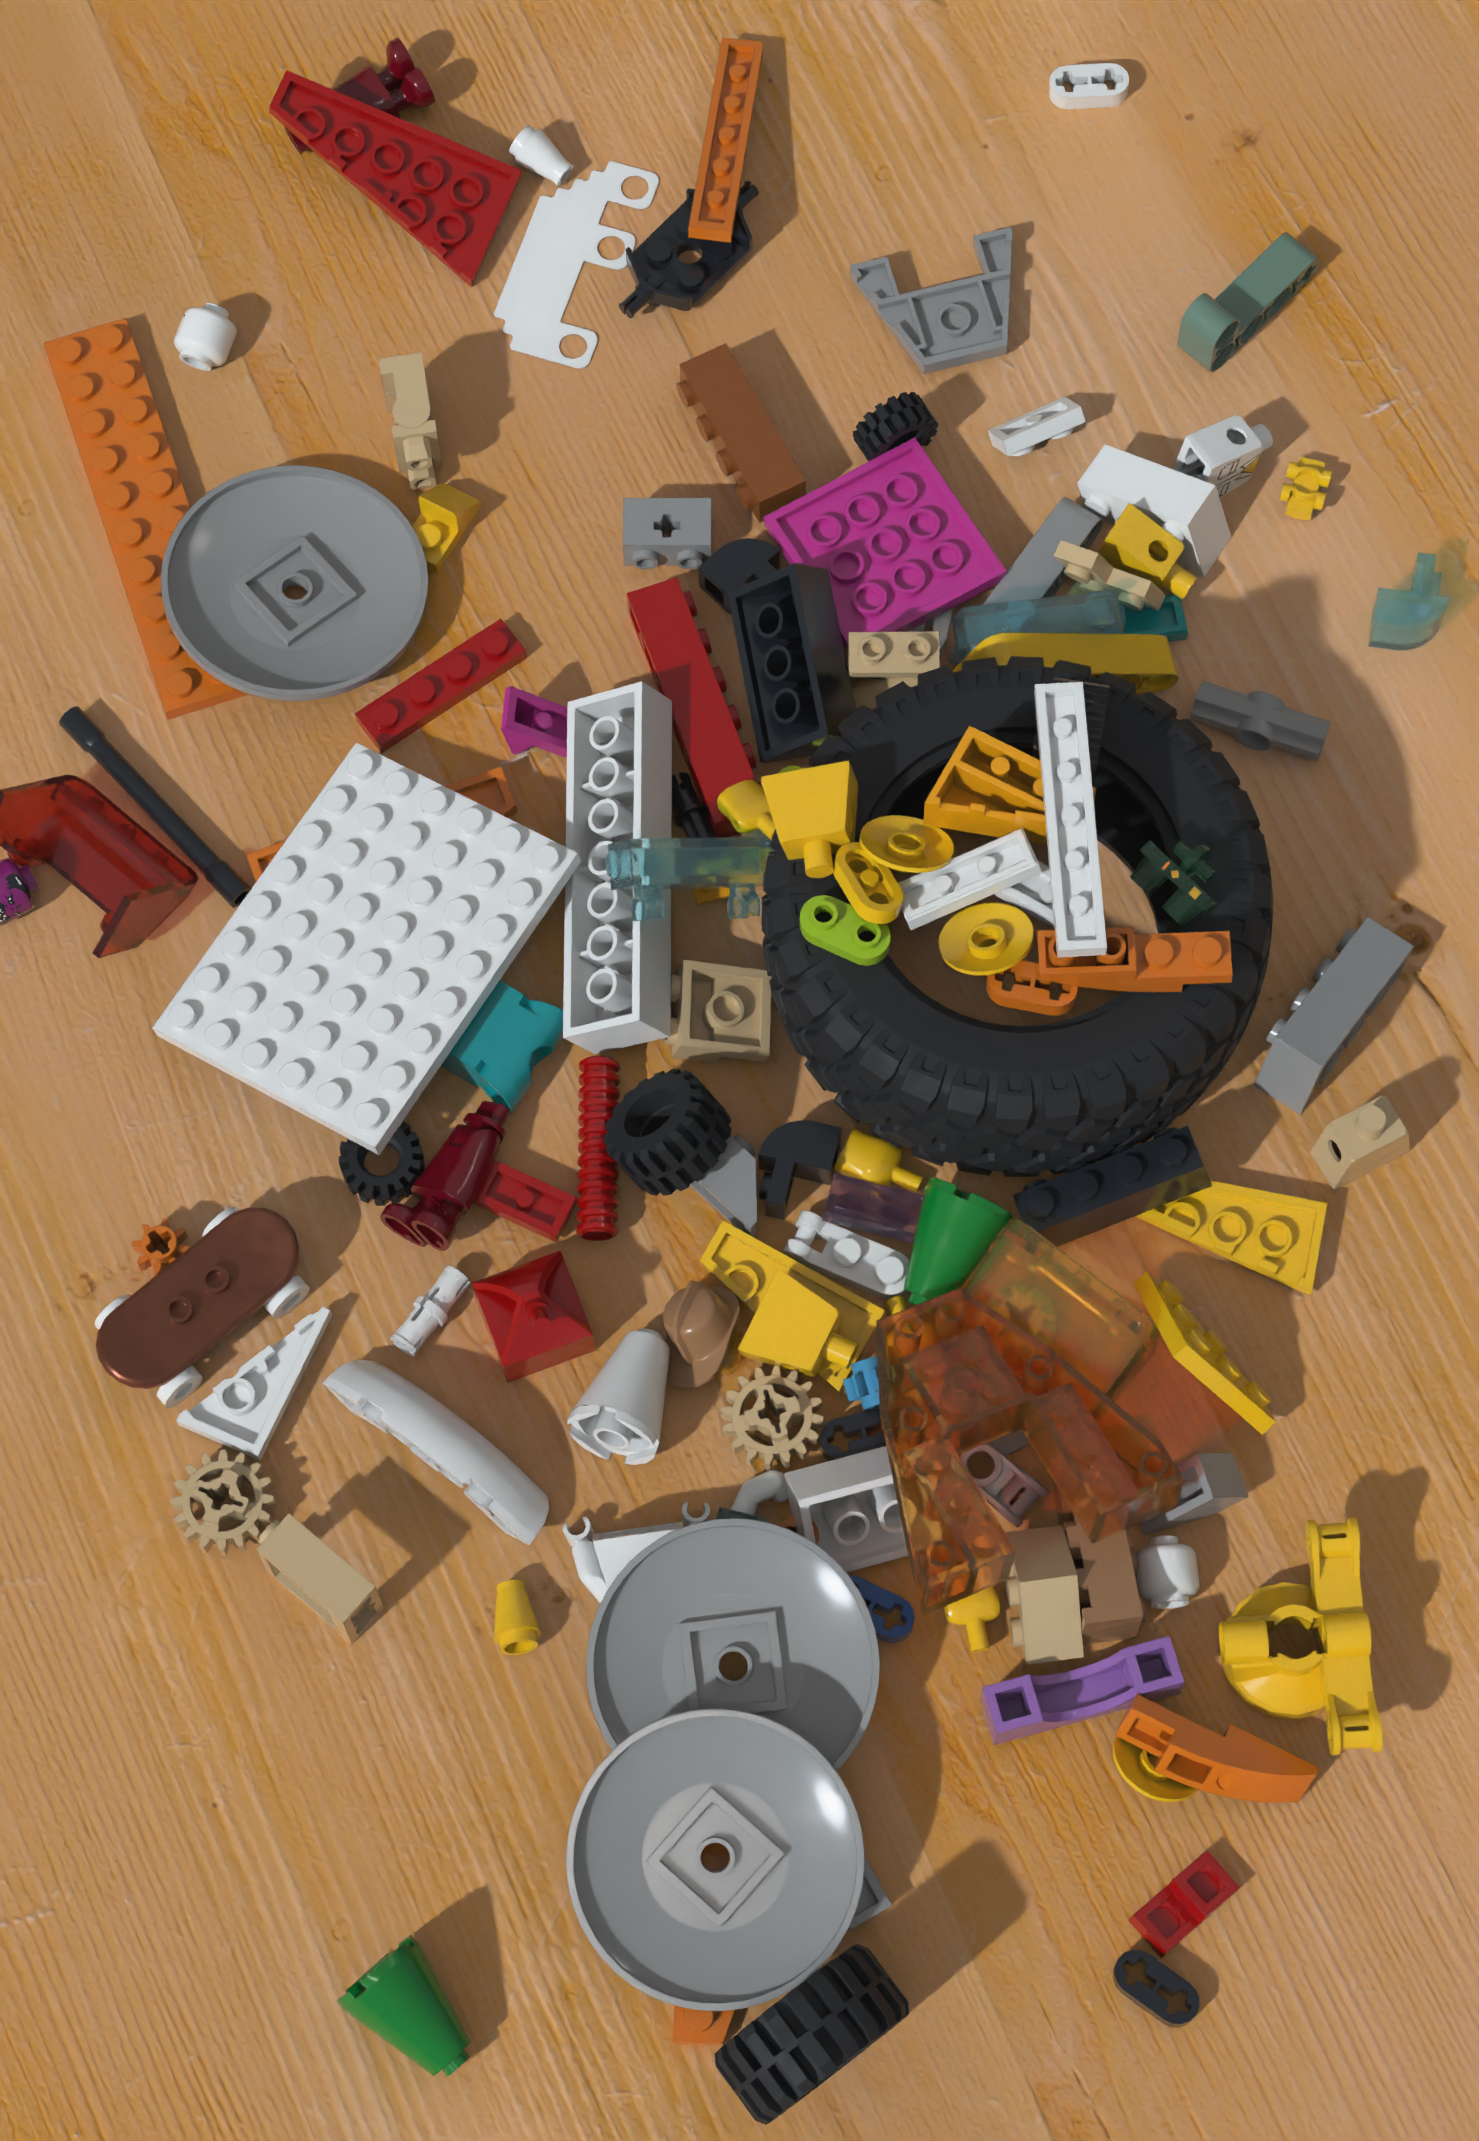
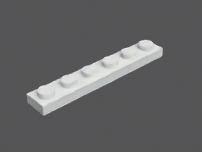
M1083 682L1035 684L1034 697L1057 958L1106 955L1107 942Z

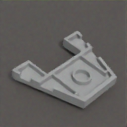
M1011 227L974 235L973 246L983 273L982 275L899 294L887 256L850 265L851 280L923 374L1007 354L1013 235Z

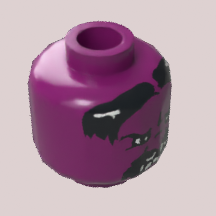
M9 858L0 860V925H4L30 912L35 906L32 892L39 889L29 867L25 865L18 868L16 863Z

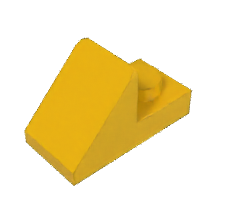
M445 483L420 495L418 499L421 513L412 526L422 545L427 569L437 574L482 506L480 500Z

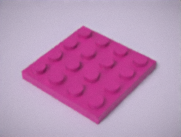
M916 438L895 447L764 516V526L790 565L796 563L828 569L842 642L847 651L849 632H908L993 587L1007 573Z

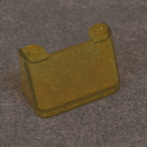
M1011 1218L998 1233L938 1317V1325L942 1327L940 1332L950 1343L958 1348H962L964 1345L975 1347L977 1343L1051 1399L1050 1406L1054 1411L1052 1419L1058 1426L1070 1434H1074L1077 1431L1085 1438H1087L1155 1354L1160 1336L1157 1325L1144 1312L1032 1227L1017 1218Z

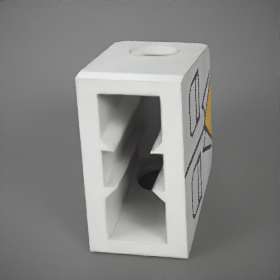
M1233 415L1186 436L1173 470L1216 485L1219 498H1222L1251 478L1261 453L1273 445L1272 435L1265 425L1258 424L1250 428L1240 416Z

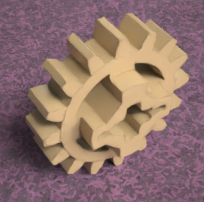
M774 1365L771 1376H764L761 1368L756 1367L754 1373L755 1380L750 1382L741 1375L738 1377L740 1392L734 1390H727L726 1400L733 1406L721 1408V1419L731 1421L722 1427L724 1438L736 1436L731 1444V1451L736 1454L744 1449L747 1450L746 1464L751 1466L759 1457L764 1459L765 1470H770L773 1460L780 1459L786 1469L790 1467V1455L795 1453L802 1460L807 1457L805 1443L817 1446L819 1435L812 1429L822 1428L824 1417L813 1413L822 1408V1401L820 1397L808 1398L813 1391V1384L809 1381L799 1386L797 1384L798 1371L793 1370L785 1378L781 1377L779 1365ZM774 1390L784 1391L793 1397L786 1398L774 1392ZM755 1395L756 1402L753 1408L744 1411V1415H741L745 1403ZM766 1402L769 1404L770 1411L773 1410L774 1415L780 1417L779 1433L776 1432L775 1426L771 1425L770 1420L765 1418ZM800 1420H804L799 1433L789 1441L788 1433L792 1426L798 1425ZM759 1437L770 1443L771 1446L760 1444L752 1438Z
M220 1450L218 1461L214 1462L211 1461L206 1453L202 1454L201 1461L203 1466L197 1469L187 1464L185 1468L190 1476L188 1481L176 1480L174 1483L176 1489L182 1493V1496L172 1498L171 1505L173 1509L183 1512L176 1515L173 1519L178 1528L189 1526L183 1534L189 1543L194 1542L200 1537L199 1546L202 1552L207 1553L213 1544H217L221 1555L227 1556L229 1544L236 1543L241 1552L246 1551L244 1539L250 1536L258 1541L261 1535L258 1526L260 1524L269 1525L273 1522L271 1515L265 1509L276 1507V1500L274 1496L264 1494L273 1488V1484L269 1477L259 1479L263 1469L258 1462L247 1468V1457L244 1453L240 1452L234 1461H230L226 1450ZM221 1475V1477L216 1478L209 1482H205L214 1476ZM245 1480L254 1490V1503L250 1502L249 1498L242 1496ZM227 1495H230L234 1504H223L221 1509L218 1510L214 1501H224ZM193 1502L205 1509L202 1525L194 1517ZM243 1523L235 1529L226 1531L227 1528L233 1525Z

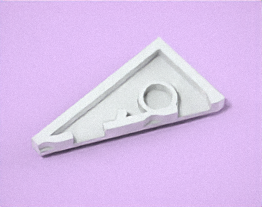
M321 1307L318 1312L307 1315L294 1325L295 1330L273 1347L268 1345L242 1365L235 1376L224 1379L213 1388L214 1392L190 1411L185 1409L180 1413L176 1420L178 1425L260 1461L332 1317L331 1310Z

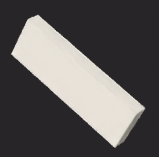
M1023 828L955 857L949 864L939 870L919 873L899 882L898 884L904 895L901 909L910 930L1041 874L1042 870Z

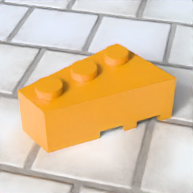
M969 726L925 801L923 825L1000 838L1023 828L1030 843L1047 845L1040 760ZM1092 786L1093 799L1095 800L1096 788Z

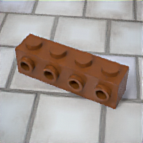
M727 344L720 345L679 364L680 382L676 384L680 399L685 407L692 406L698 415L696 424L699 432L706 442L713 441L718 450L716 452L717 462L724 475H732L738 486L735 488L736 494L744 510L752 509L760 523L764 521V516L806 495V480Z

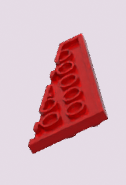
M286 70L269 106V113L472 287L521 179L522 170Z

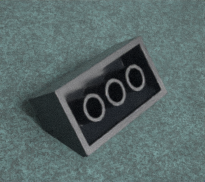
M793 563L727 592L760 762L769 763L812 756L827 736L839 739L842 736L838 729L839 724L854 713L856 707L828 569Z

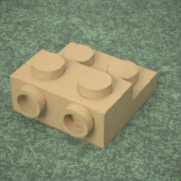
M683 960L674 972V975L671 974L673 1017L670 1019V1037L663 1038L664 1044L672 1045L671 1058L716 1063L720 1057L765 1062L770 1057L771 987L769 980L772 979L771 976L767 975V970Z

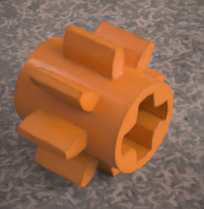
M163 1218L161 1225L151 1228L147 1224H143L142 1227L145 1233L142 1241H132L134 1251L144 1254L136 1262L139 1269L144 1271L151 1266L154 1269L155 1275L190 1248L186 1245H180L188 1237L185 1229L182 1227L173 1232L166 1218ZM162 1244L163 1247L170 1250L162 1254L158 1250L155 1251V1248Z

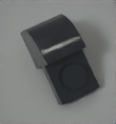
M747 538L729 542L719 548L698 567L699 587L726 612L731 614L727 592L780 570V550L774 545L759 539Z
M801 1120L784 1124L769 1134L758 1153L759 1169L769 1171L764 1172L759 1192V1199L766 1200V1216L784 1220L794 1177L831 1185L841 1145V1127Z

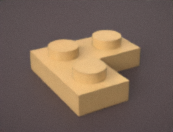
M1060 540L1053 555L1066 568L1064 574L1081 582L1079 588L1095 597L1103 598L1104 594L1108 593L1118 597V603L1132 610L1141 611L1143 606L1159 611L1166 596L1152 581L1113 568L1099 553Z

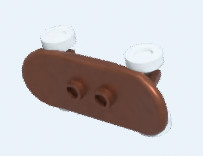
M233 1206L218 1214L204 1229L201 1239L133 1295L126 1294L117 1298L98 1315L94 1323L98 1329L96 1350L98 1359L106 1372L116 1381L132 1388L149 1389L161 1386L157 1392V1397L166 1408L174 1407L188 1398L198 1388L203 1378L192 1365L216 1346L263 1305L273 1318L278 1319L294 1310L307 1296L310 1287L300 1276L293 1277L299 1262L300 1248L296 1233L290 1223L279 1213L266 1208L249 1207L240 1210L237 1206Z

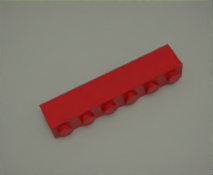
M677 577L627 593L628 614L658 692L672 700V729L700 802L707 805L709 810L707 818L717 840L740 834L734 828L731 821L718 809L717 799L725 789L744 780L756 781L752 769L757 768L749 742L742 744L737 731L741 730L742 726L735 705L727 706L722 692L727 691L723 673L719 666L712 668L707 656L712 653L707 632L704 628L697 630L693 617L697 616L693 596L690 590L682 591Z

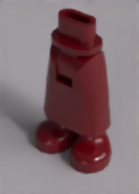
M398 37L387 44V65L381 72L376 74L368 64L332 89L400 118L399 112L407 108H424L435 103V97L427 79L418 67H414L407 49ZM284 127L299 154L310 149Z
M482 1101L475 1113L466 1114L463 1119L466 1125L458 1124L424 1172L410 1188L411 1192L420 1201L411 1208L398 1203L388 1204L380 1215L381 1221L394 1233L416 1245L425 1247L429 1244L437 1250H447L455 1239V1228L461 1214L466 1215L496 1159L500 1144L506 1133L502 1126L509 1117L510 1110L499 1103Z

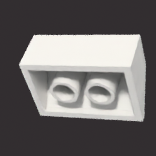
M921 1437L784 1473L791 1514L795 1519L797 1534L816 1544L812 1525L813 1520L819 1529V1542L817 1546L829 1554L846 1573L950 1545L937 1463Z

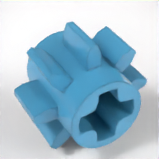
M885 1355L867 1358L851 1364L852 1377L843 1379L849 1402L861 1400L863 1410L867 1411L898 1401L895 1390L905 1386L899 1364L887 1365Z

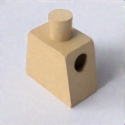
M1384 1095L1331 1121L1310 1150V1154L1331 1189L1335 1191L1409 1153V1133L1390 1101ZM1337 1148L1341 1152V1159L1334 1152Z

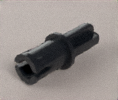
M679 773L680 784L674 774L672 775V806L676 813L674 818L675 824L683 828L695 856L702 857L703 859L711 857L712 854L719 850V843L707 818L709 814L707 805L700 803L689 774Z

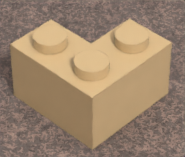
M1063 1525L1006 1532L1007 1551L999 1552V1562L1002 1580L1006 1581L1009 1605H1017L1018 1617L1009 1618L1013 1647H1022L1026 1665L1084 1657L1078 1577Z

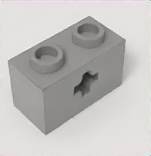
M623 498L624 566L633 565L639 569H652L658 565H677L683 569H696L712 555L711 498ZM671 534V537H664V535Z

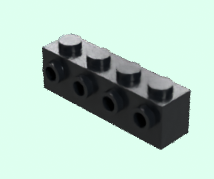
M1188 1126L1181 1129L1173 1127L1162 1130L1153 1137V1140L1138 1146L1125 1145L1112 1151L1109 1157L1095 1163L1083 1162L1070 1167L1066 1174L1052 1180L1040 1179L1027 1184L1023 1191L1014 1194L1013 1197L1026 1233L1037 1253L1040 1254L1211 1187L1212 1184Z

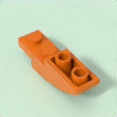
M1134 927L1105 928L1106 955L1057 958L1055 930H1037L1040 979L1084 988L1127 992H1182L1183 984L1232 982L1230 931L1134 934Z
M1136 1694L1124 1714L1115 1734L1116 1737L1159 1757L1154 1772L1184 1785L1228 1798L1267 1803L1299 1802L1319 1767L1301 1759L1297 1755L1289 1753L1232 1724L1229 1725L1224 1735L1221 1736L1203 1725L1197 1724Z

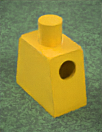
M1130 503L1097 552L1113 568L1150 580L1158 588L1162 586L1182 600L1197 579L1195 575L1176 564L1185 548L1183 543Z
M849 760L762 776V787L778 839L788 860L804 858L805 873L808 877L823 878L831 875L834 872L832 854H836L841 846L855 841L858 781Z
M777 1269L738 1350L742 1356L772 1366L779 1365L780 1368L790 1371L796 1370L798 1373L814 1377L823 1359L848 1369L856 1355L859 1343L837 1333L843 1319L838 1309L784 1271Z

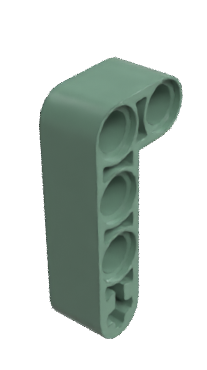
M1289 233L1282 234L1215 299L1207 293H1203L1192 302L1181 320L1178 347L1208 371H1216L1312 278L1320 265L1321 258Z

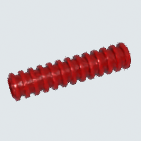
M590 1056L579 1063V1070L582 1074H580L578 1082L583 1087L578 1091V1096L582 1099L578 1104V1110L583 1114L578 1117V1124L582 1127L578 1130V1138L582 1140L578 1144V1152L582 1155L578 1157L577 1164L582 1169L577 1172V1178L581 1181L577 1186V1192L581 1195L577 1199V1206L581 1209L577 1213V1220L581 1224L577 1226L576 1233L586 1240L604 1241L618 1234V1227L614 1224L618 1221V1213L614 1211L619 1205L618 1199L614 1197L619 1192L618 1185L614 1183L619 1179V1173L614 1169L618 1164L606 1151L607 1146L604 1144V1135L607 1133L605 1129L606 1123L613 1116L612 1111L615 1106L619 1104L615 1100L620 1097V1091L616 1088L620 1083V1077L616 1074L620 1070V1063L608 1056Z

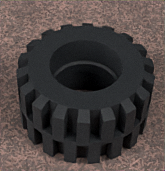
M671 1069L667 1073L661 1071L654 1074L652 1078H646L639 1082L638 1086L632 1091L629 1090L623 1096L624 1099L621 1103L615 1106L612 1111L613 1116L607 1121L605 1126L607 1133L604 1135V1144L607 1146L606 1151L609 1156L641 1190L655 1196L659 1193L663 1196L671 1195L675 1190L682 1191L689 1188L690 1184L694 1181L698 1182L705 1176L704 1174L717 1164L719 1155L725 1152L728 1146L725 1141L731 1136L732 1130L729 1126L731 1123L730 1116L724 1107L691 1072L686 1070L681 1072L679 1069Z

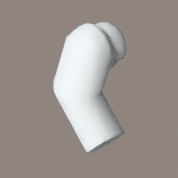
M769 1470L746 1480L737 1494L727 1519L752 1520L759 1503L771 1498L775 1502L786 1501L788 1493L783 1473Z

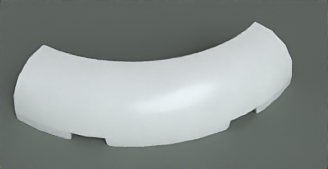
M358 1359L343 1364L323 1382L350 1412L373 1424L383 1432H390L403 1444L409 1446L415 1455L437 1472H441L457 1486L463 1488L467 1484L468 1487L463 1492L466 1497L480 1508L504 1533L528 1545L535 1539L547 1518L549 1511L548 1496L506 1455L446 1406L399 1374L375 1361Z

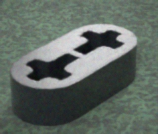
M890 1406L836 1418L823 1427L820 1435V1450L824 1458L831 1461L906 1441L908 1421L901 1411ZM881 1420H888L890 1426H899L894 1431V1439L886 1440L883 1434L867 1436V1433L877 1431ZM842 1431L845 1438L861 1436L860 1439L852 1440L848 1443V1451L840 1452L838 1446H829L828 1444L834 1441V1433Z
M1130 1950L1118 1958L1113 1969V1981L1116 1988L1124 1996L1170 2027H1182L1194 2019L1199 2009V1996L1196 1989L1189 1982L1142 1950ZM1138 1962L1143 1963L1146 1966L1143 1975L1154 1983L1155 1986L1151 1989L1140 1981H1137L1133 1986L1127 1984L1125 1979L1128 1973L1122 1967L1125 1964L1134 1967ZM1159 1988L1171 1996H1175L1179 1991L1183 1992L1187 1996L1184 2005L1190 2009L1189 2012L1185 2014L1182 2011H1178L1174 2016L1170 2015L1166 2011L1169 2004L1168 2001L1156 1992Z

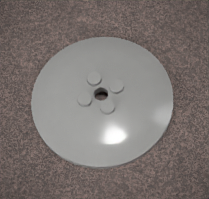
M296 465L275 466L248 472L222 483L200 498L186 512L172 533L165 550L161 571L162 601L167 620L179 644L202 669L214 678L230 687L262 698L284 701L317 700L349 692L368 683L392 666L413 641L425 613L428 596L427 563L422 545L410 522L387 497L373 487L346 474L325 468ZM290 586H300L307 591V594L301 599L293 600L286 597L283 592Z
M735 1518L710 1520L677 1529L659 1538L637 1554L617 1575L598 1607L591 1627L586 1661L587 1686L591 1706L597 1724L612 1750L634 1732L667 1716L707 1708L732 1709L764 1716L798 1733L815 1746L830 1762L836 1772L850 1757L868 1726L875 1706L880 1670L879 1647L869 1610L861 1593L843 1568L822 1548L789 1529L771 1523ZM729 1652L741 1653L748 1663V1670L745 1676L736 1681L724 1678L719 1669L721 1658Z
M710 1708L685 1711L652 1722L634 1732L617 1745L591 1775L575 1807L569 1828L566 1848L568 1888L575 1913L588 1940L600 1957L629 1984L649 1996L683 2008L703 2011L743 2009L777 1998L800 1985L828 1960L840 1944L856 1912L862 1891L864 1876L862 1830L856 1808L841 1777L815 1746L801 1735L783 1724L746 1711ZM711 1843L724 1845L730 1853L729 1863L725 1868L718 1871L706 1868L701 1861L702 1850Z

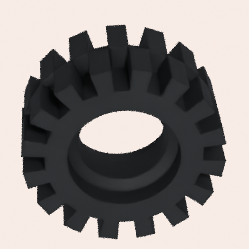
M907 392L900 393L898 399L892 396L888 398L886 404L882 405V403L876 405V411L873 413L867 412L863 416L865 421L858 422L856 425L857 430L853 431V437L869 462L913 438H916L921 446H928L932 441L930 437L935 436L937 433L938 423L919 395L915 392H911L909 395Z
M404 1121L386 1145L398 1152L400 1156L399 1164L392 1173L385 1176L373 1175L365 1168L364 1160L370 1150L348 1138L346 1142L341 1141L339 1148L341 1156L338 1157L343 1178L353 1195L359 1194L361 1201L368 1203L370 1199H373L376 1206H384V1200L391 1199V1203H399L398 1196L404 1194L408 1198L413 1194L410 1188L421 1176V1172H424L425 1163L419 1138L415 1132H411L410 1126Z

